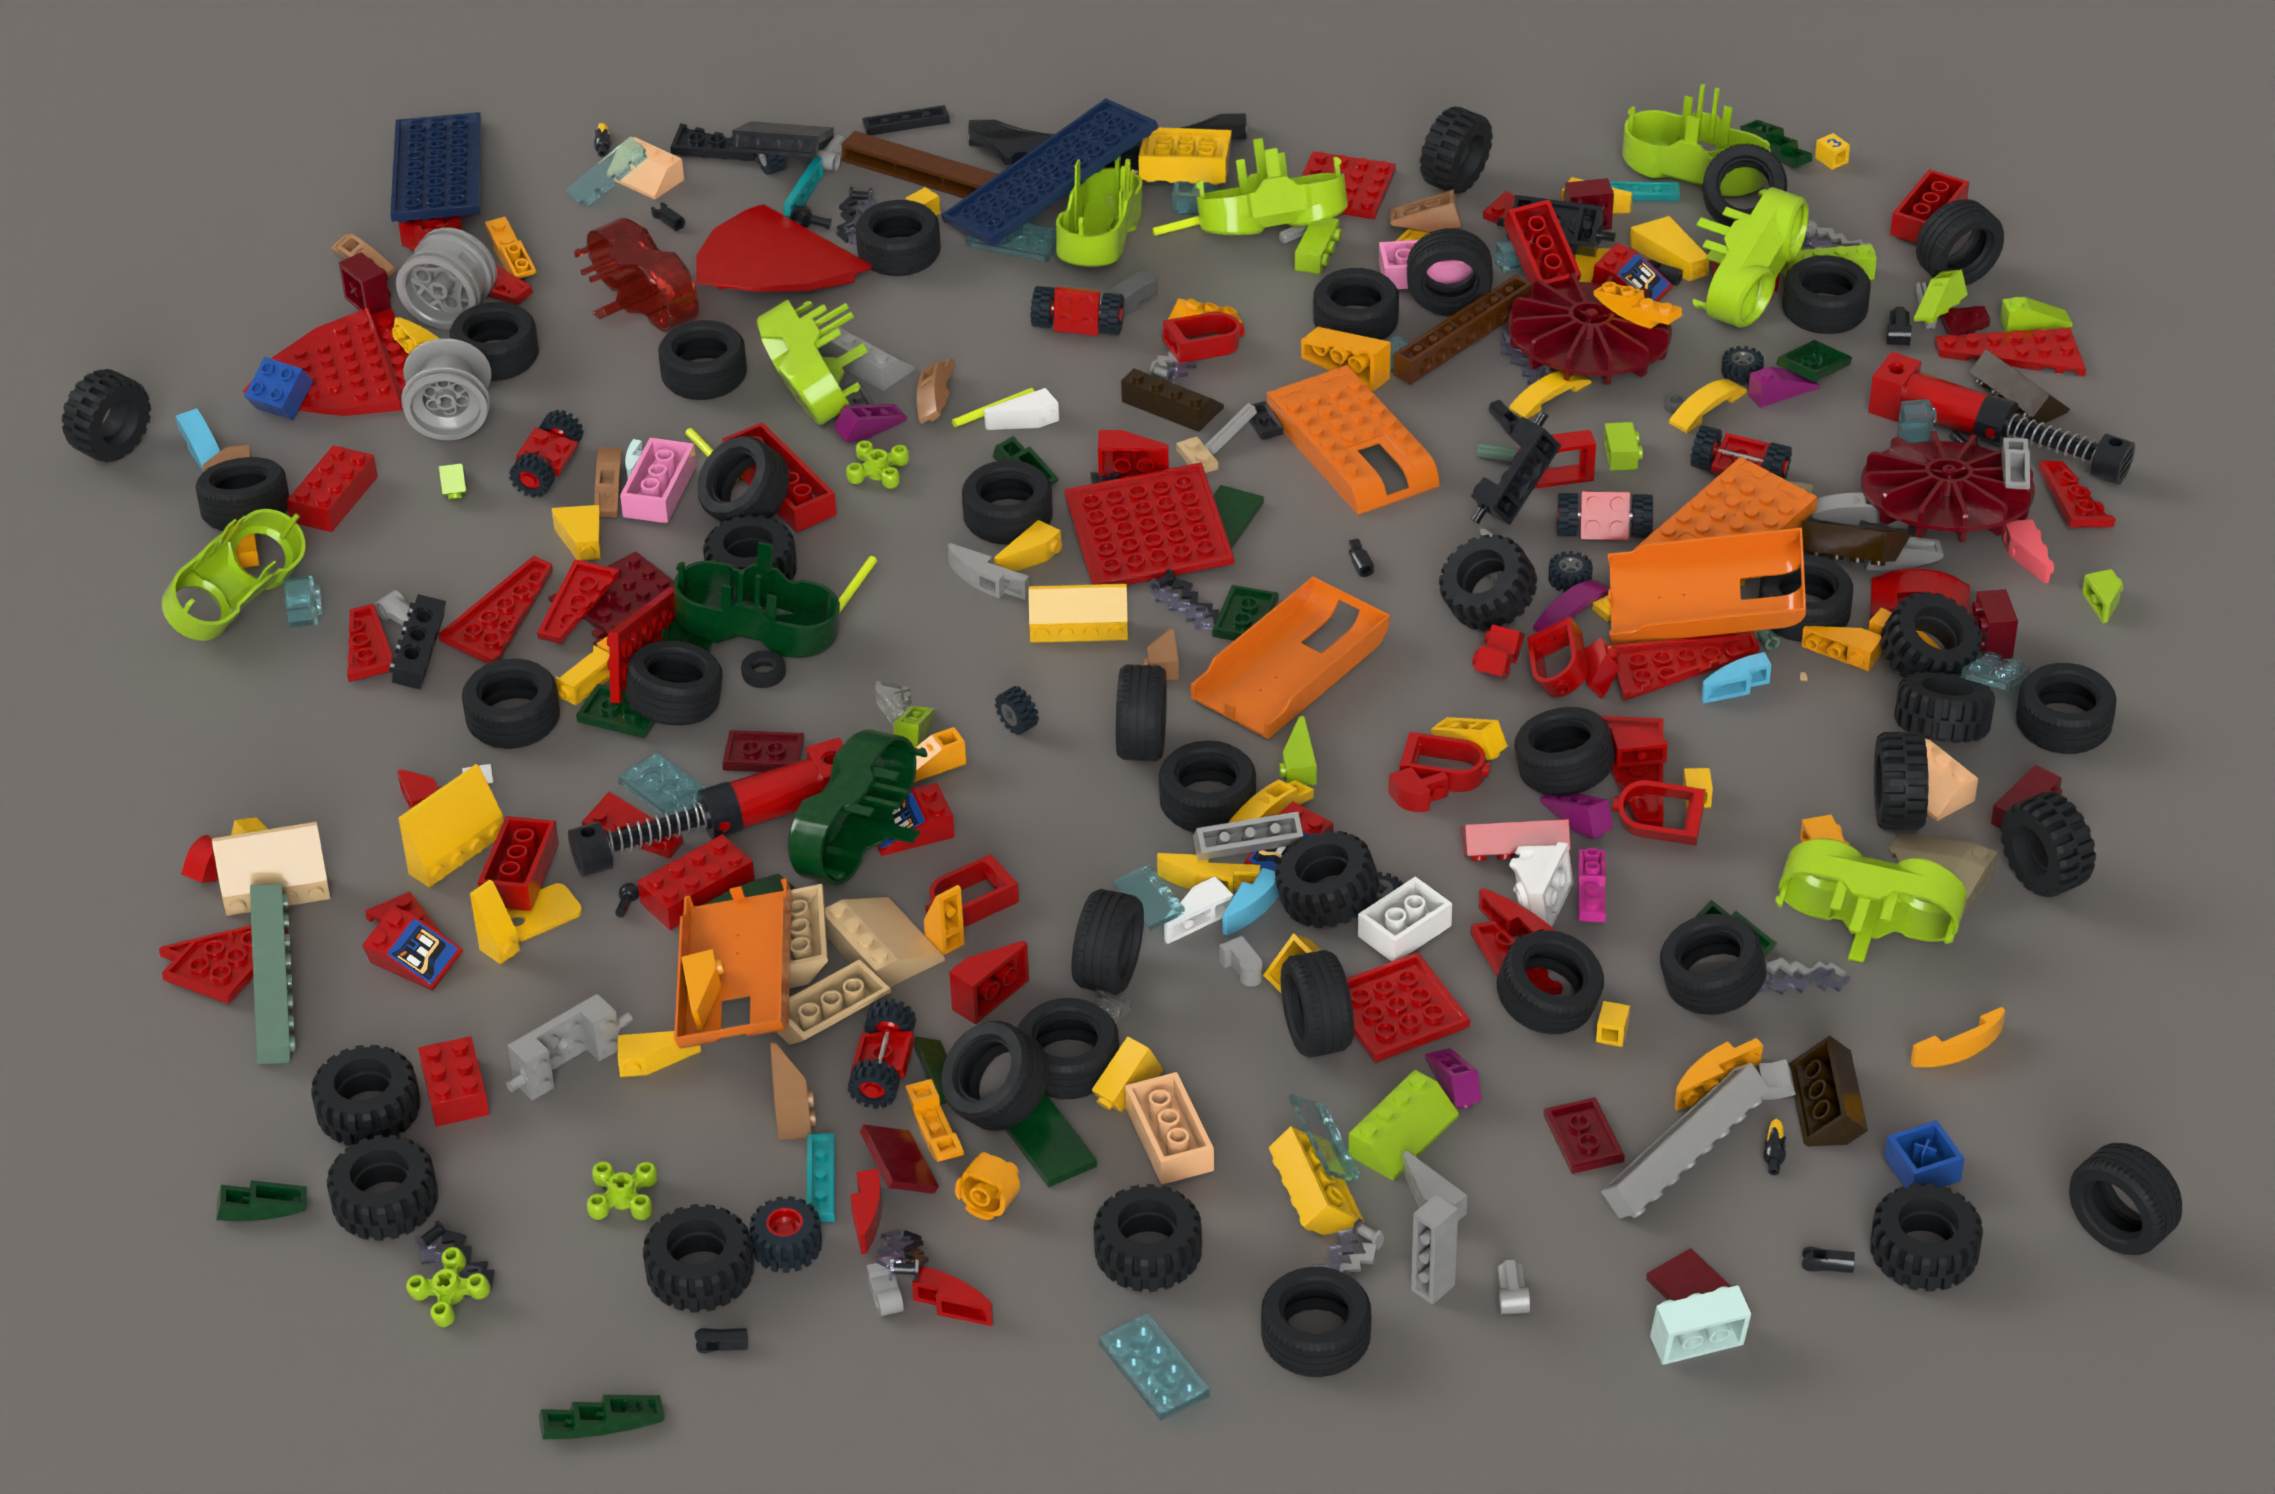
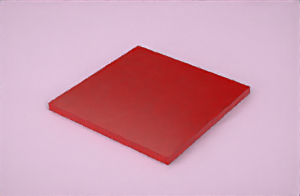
M1202 462L1064 489V497L1092 585H1131L1159 579L1165 576L1168 569H1171L1176 576L1235 564L1234 556Z

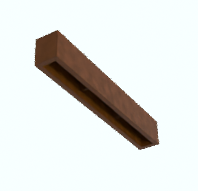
M854 131L841 144L843 162L961 198L967 197L998 175L997 173Z

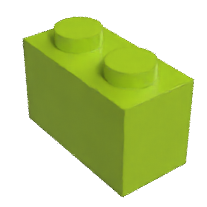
M1633 422L1605 423L1604 446L1610 471L1638 469V462L1643 458L1642 446H1638L1639 432L1634 430Z

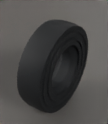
M763 650L746 656L742 661L741 672L744 681L750 686L768 688L777 685L784 679L786 666L781 655L773 651ZM760 666H770L773 668L764 673L754 671L755 668Z

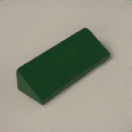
M915 1037V1052L928 1080L932 1079L940 1098V1105L946 1104L942 1088V1072L947 1054L940 1040Z

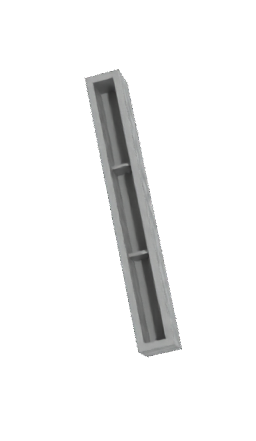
M1752 1063L1733 1069L1601 1190V1193L1619 1219L1628 1216L1635 1218L1641 1215L1646 1210L1645 1205L1661 1197L1663 1194L1662 1189L1677 1182L1680 1179L1679 1174L1693 1167L1697 1163L1696 1158L1699 1155L1709 1152L1714 1147L1712 1143L1716 1139L1719 1140L1730 1132L1729 1127L1732 1124H1737L1746 1118L1747 1114L1745 1112L1747 1110L1753 1109L1763 1102L1762 1097L1770 1089Z

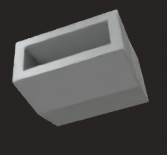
M1787 1059L1773 1063L1758 1064V1073L1770 1089L1762 1097L1763 1100L1782 1099L1796 1095Z

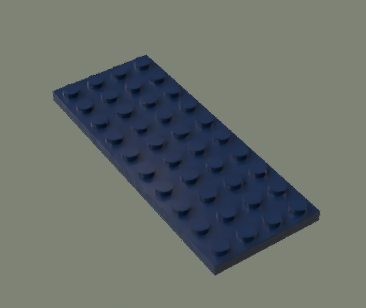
M1106 98L941 214V217L945 223L990 246H994L1010 233L1017 231L1024 223L1034 219L1041 211L1052 206L1055 201L1066 196L1074 188L1075 164L1078 159H1080L1081 185L1090 176L1100 172L1107 164L1117 160L1121 154L1132 149L1142 139L1149 137L1152 132L1159 128L1156 120Z
M481 112L396 120L390 212L392 222H408L409 220L416 219L426 221L437 217L448 219L459 215L470 217L480 214Z

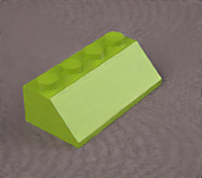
M1414 1070L1349 1133L1348 1156L1394 1181L1403 1172V1153L1408 1151L1417 1158L1459 1117V1112L1437 1081Z

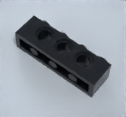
M418 594L415 603H410L407 617H410L409 621H404L401 635H404L403 640L398 639L395 653L398 656L397 658L392 657L389 672L393 673L392 683L421 690L444 618L446 601Z

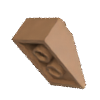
M1454 190L1391 208V226L1430 232L1444 228L1458 229L1461 227V211Z
M770 1043L778 1139L807 1138V1134H811V1126H816L815 1109L809 1110V1107H814L813 1090L807 1091L805 1077L776 1043Z

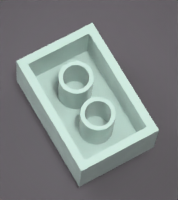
M1739 1285L1720 1287L1713 1292L1705 1294L1695 1293L1685 1299L1667 1300L1657 1305L1650 1337L1660 1361L1664 1365L1744 1345L1751 1312Z

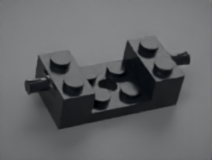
M1515 195L1513 208L1550 200L1557 218L1561 220L1560 225L1570 247H1573L1574 255L1596 257L1601 240L1615 242L1616 233L1605 232L1602 229L1604 221L1602 206ZM1498 217L1497 226L1505 227V218ZM1507 233V239H1508L1509 246H1513V245H1512V242H1511V240H1510V238H1509V235H1508V233Z
M1540 411L1534 422L1522 416L1521 420L1513 427L1510 437L1522 449L1516 453L1511 466L1503 473L1500 483L1496 484L1483 477L1475 486L1471 495L1478 504V509L1471 518L1474 522L1480 524L1487 512L1510 525L1560 449L1561 444L1542 427L1549 417L1543 411Z

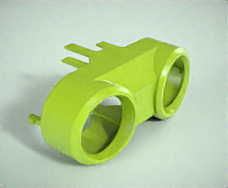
M1263 138L1253 139L1257 173H1252L1247 178L1245 159L1236 160L1239 187L1204 193L1203 180H1198L1196 183V188H1199V196L1196 199L1200 228L1204 232L1211 234L1251 235L1262 233L1265 227L1288 224L1291 227L1306 226L1335 217L1343 213L1348 207L1345 176L1343 173H1340L1339 165L1341 160L1338 157H1333L1335 173L1288 178L1285 152L1278 153V148L1264 150Z
M1771 187L1768 190L1763 189L1759 191L1761 198L1751 215L1726 207L1722 215L1736 219L1731 227L1702 217L1699 219L1696 226L1725 236L1726 246L1707 239L1703 244V248L1711 250L1706 260L1720 265L1711 281L1706 303L1693 299L1694 308L1706 309L1707 315L1710 318L1738 328H1744L1753 324L1762 315L1772 298L1775 279L1786 261L1791 262L1796 259L1803 246L1809 218V208L1804 197Z
M260 509L246 516L244 515L238 521L234 519L220 535L213 539L196 557L176 573L162 597V610L169 624L177 632L193 640L207 641L219 637L228 625L235 620L241 609L264 590L273 589L283 584L297 567L305 553L306 545L303 532L296 523L300 516L296 513L291 518L277 510ZM254 533L272 537L284 550V568H279L268 575L276 563L274 560L263 570L259 578L249 574L242 568L237 559V546L245 536ZM182 588H195L205 592L218 605L221 613L220 620L209 622L191 616L188 612L196 601L191 598L183 609L177 599L176 592Z
M1822 838L1808 840L1792 848L1779 882L1780 895L1776 896L1775 903L1780 908H1782L1785 901L1792 908L1803 914L1825 920H1842L1850 933L1855 934L1848 960L1864 963L1871 938L1879 939L1892 932L1902 933L1907 938L1920 941L1952 943L1954 935L1958 931L1967 902V891L1960 879L1952 871L1934 861L1911 858L1896 864L1864 857L1854 847L1845 842Z

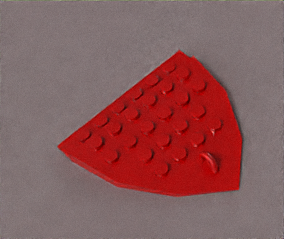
M764 204L748 208L714 228L696 254V284L716 286L719 290L732 288L746 291H811L855 282L856 274L872 269L871 264Z
M368 307L316 327L271 358L303 369L313 380L298 411L352 416L403 410L401 396L406 385L403 368L408 353L393 338L392 329L395 323L393 309L371 314ZM251 382L248 384V386H247L242 392H244V393L247 392V390H248V388H249Z

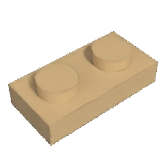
M1197 436L1176 443V451L1188 465L1202 462L1205 473L1218 470V461Z

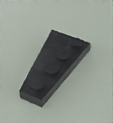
M680 123L670 147L671 154L680 156L739 159L743 161H754L756 157L755 153L732 152V137L727 138L720 132H715L714 134L705 133V130L696 127L695 130L688 129L687 125Z

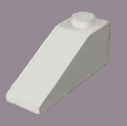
M1044 388L984 409L985 428L987 430L1046 426L1059 421L1058 402Z
M1216 877L1194 886L1164 922L1165 942L1169 944L1222 919V915L1233 899V894Z

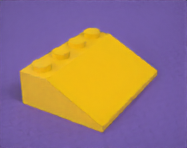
M1159 127L1149 137L1142 140L1139 153V176L1147 182L1159 180L1169 183L1183 181L1196 184L1198 180L1202 179L1203 182L1213 185L1226 183L1232 130Z
M477 764L398 817L408 874L430 888L495 842L504 822L503 814L480 766Z

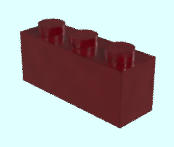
M2035 765L1994 804L1991 824L2001 829L2002 819L2009 807L2037 794L2053 792L2062 795V789H2060L2062 777Z

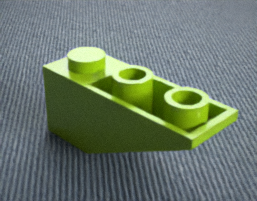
M1962 270L1942 271L1930 280L1914 316V321H1924V323L1935 322L1937 317L1949 312L1952 306L1960 304V300L1968 295Z

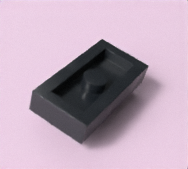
M1266 401L1252 404L1255 406L1257 413L1249 422L1260 438L1264 440L1283 435V426Z

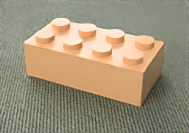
M1177 1072L1125 1085L1126 1110L1161 1185L1214 1171V1148Z

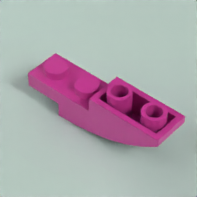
M1596 848L1579 849V921L1605 922V850H1598Z

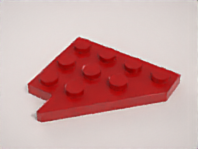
M251 925L159 948L160 957L172 961L162 972L164 981L230 1004L253 978ZM284 930V934H289L288 930Z

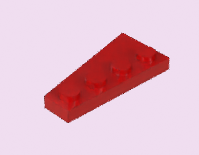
M574 559L537 632L538 639L561 644L620 577L619 569Z
M374 604L350 609L348 682L389 672L393 655Z

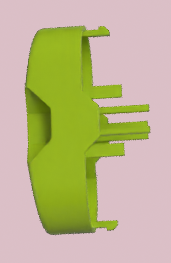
M1701 84L1697 111L1693 114V97L1686 95L1684 96L1682 115L1661 110H1645L1635 113L1636 107H1630L1627 113L1629 118L1624 126L1622 155L1630 168L1649 178H1670L1703 187L1706 168L1709 166L1710 161L1712 162V159L1722 150L1724 151L1726 148L1737 144H1754L1755 146L1764 147L1770 152V143L1755 134L1730 128L1733 107L1724 105L1722 119L1717 115L1720 88L1716 87L1714 90L1712 114L1702 112L1705 84ZM1700 141L1712 144L1718 150L1706 151L1697 143ZM1735 168L1727 173L1721 181V194L1727 197L1748 195L1759 190L1767 179L1763 173L1755 168Z
M1119 156L1115 160V168H1102L1100 172L1090 176L1081 185L1080 159L1077 160L1075 164V186L1070 193L1067 210L1061 212L1056 219V254L1060 260L1077 266L1099 267L1112 264L1121 257L1124 252L1127 233L1137 229L1142 217L1143 182L1141 177L1134 173V169L1130 171V159H1126L1125 166L1120 168L1121 156Z
M787 299L757 318L759 334L774 366L793 397L816 424L823 425L840 415L843 407L850 405L846 396L853 392L856 393L861 387L857 382L847 389L841 390L839 383L845 373L842 367L866 354L868 350L864 343L838 358L822 357L818 348L842 335L837 327L854 318V315L850 312L821 330L818 327L849 309L848 305L845 303L814 321V318L828 311L824 304L799 318L798 315L813 307L812 302L806 301L801 307L794 309Z

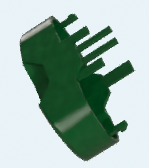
M758 542L757 564L753 563L742 570L734 568L732 564L719 561H699L685 566V562H680L676 566V570L679 572L674 580V615L678 623L689 633L715 643L744 637L761 641L770 651L776 652L782 657L804 658L814 656L827 650L838 636L840 602L836 594L828 587L803 579L799 581L789 580L778 568L772 567V544Z
M873 729L862 730L850 737L834 755L829 783L821 793L802 800L792 820L788 837V853L795 872L804 878L832 885H841L854 875L862 863V856L865 851L883 844L886 838L913 844L920 831L896 825L892 812L894 809L898 810L908 796L916 775V755L926 758L928 756L926 749L923 747L920 749L914 748L911 741L904 736Z

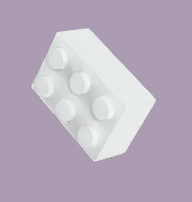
M1414 877L1358 914V937L1391 962L1406 957L1451 927L1452 903L1420 879Z

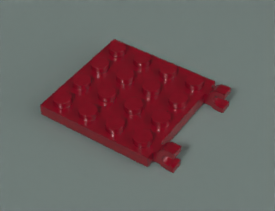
M636 551L607 566L619 569L620 577L584 617L587 622L596 628L592 631V635L598 639L593 642V645L596 647L597 643L606 638L611 630L667 588L674 587V580ZM553 594L548 597L551 603L553 602L556 594Z

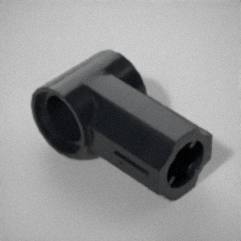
M1898 306L1890 311L1887 344L1910 345L1912 325H1909V312L1904 307Z

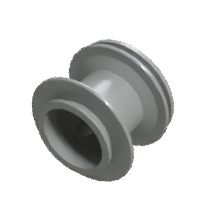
M434 339L417 346L408 355L403 368L406 385L403 388L401 401L407 421L422 435L437 440H458L475 433L483 425L490 408V397L487 390L491 382L489 361L479 349L457 339Z

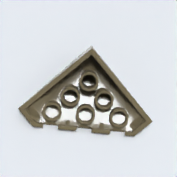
M1900 833L1889 847L1891 857H1897L1899 862L1905 859L1922 858L1941 864L1952 871L1960 879L1967 891V902L1963 915L1995 875L1998 852L1973 842Z

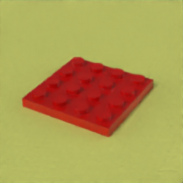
M1312 152L1302 176L1335 173L1333 157H1338L1341 160L1339 165L1340 173H1343L1345 176L1348 207L1341 214L1375 219L1396 172V164L1388 163L1387 161L1367 160L1366 158Z
M1418 952L1346 978L1353 1007L1354 1035L1375 1063L1470 1027L1469 1017Z

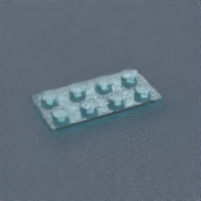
M1024 223L1017 231L1010 233L994 246H990L968 235L966 247L1049 262L1056 251V229Z
M1986 652V655L1982 654L1976 660L1966 665L1962 669L1960 678L2010 691L2029 675L2031 667L2025 666V662L2022 660L2010 659V661L2000 659L2001 655Z
M658 752L618 776V782L621 786L663 817H665V812L668 813V816L675 814V809L678 813L683 812L684 806L687 807V810L693 809V804H697V791L705 788Z
M1148 1313L1099 1337L1100 1347L1160 1421L1210 1396V1388Z

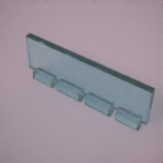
M630 136L565 189V191L580 205L585 203L589 207L600 198L597 191L605 194L616 184L613 178L616 177L619 181L633 171L630 164L637 167L648 158L645 154L646 149Z
M1150 865L1139 868L1112 881L1119 892L1134 895L1142 902L1144 924L1150 931L1185 912V907Z
M1291 1094L1289 1100L1327 1175L1350 1182L1359 1180L1361 1175L1334 1122H1332L1326 1106L1320 1103L1318 1105L1316 1101Z

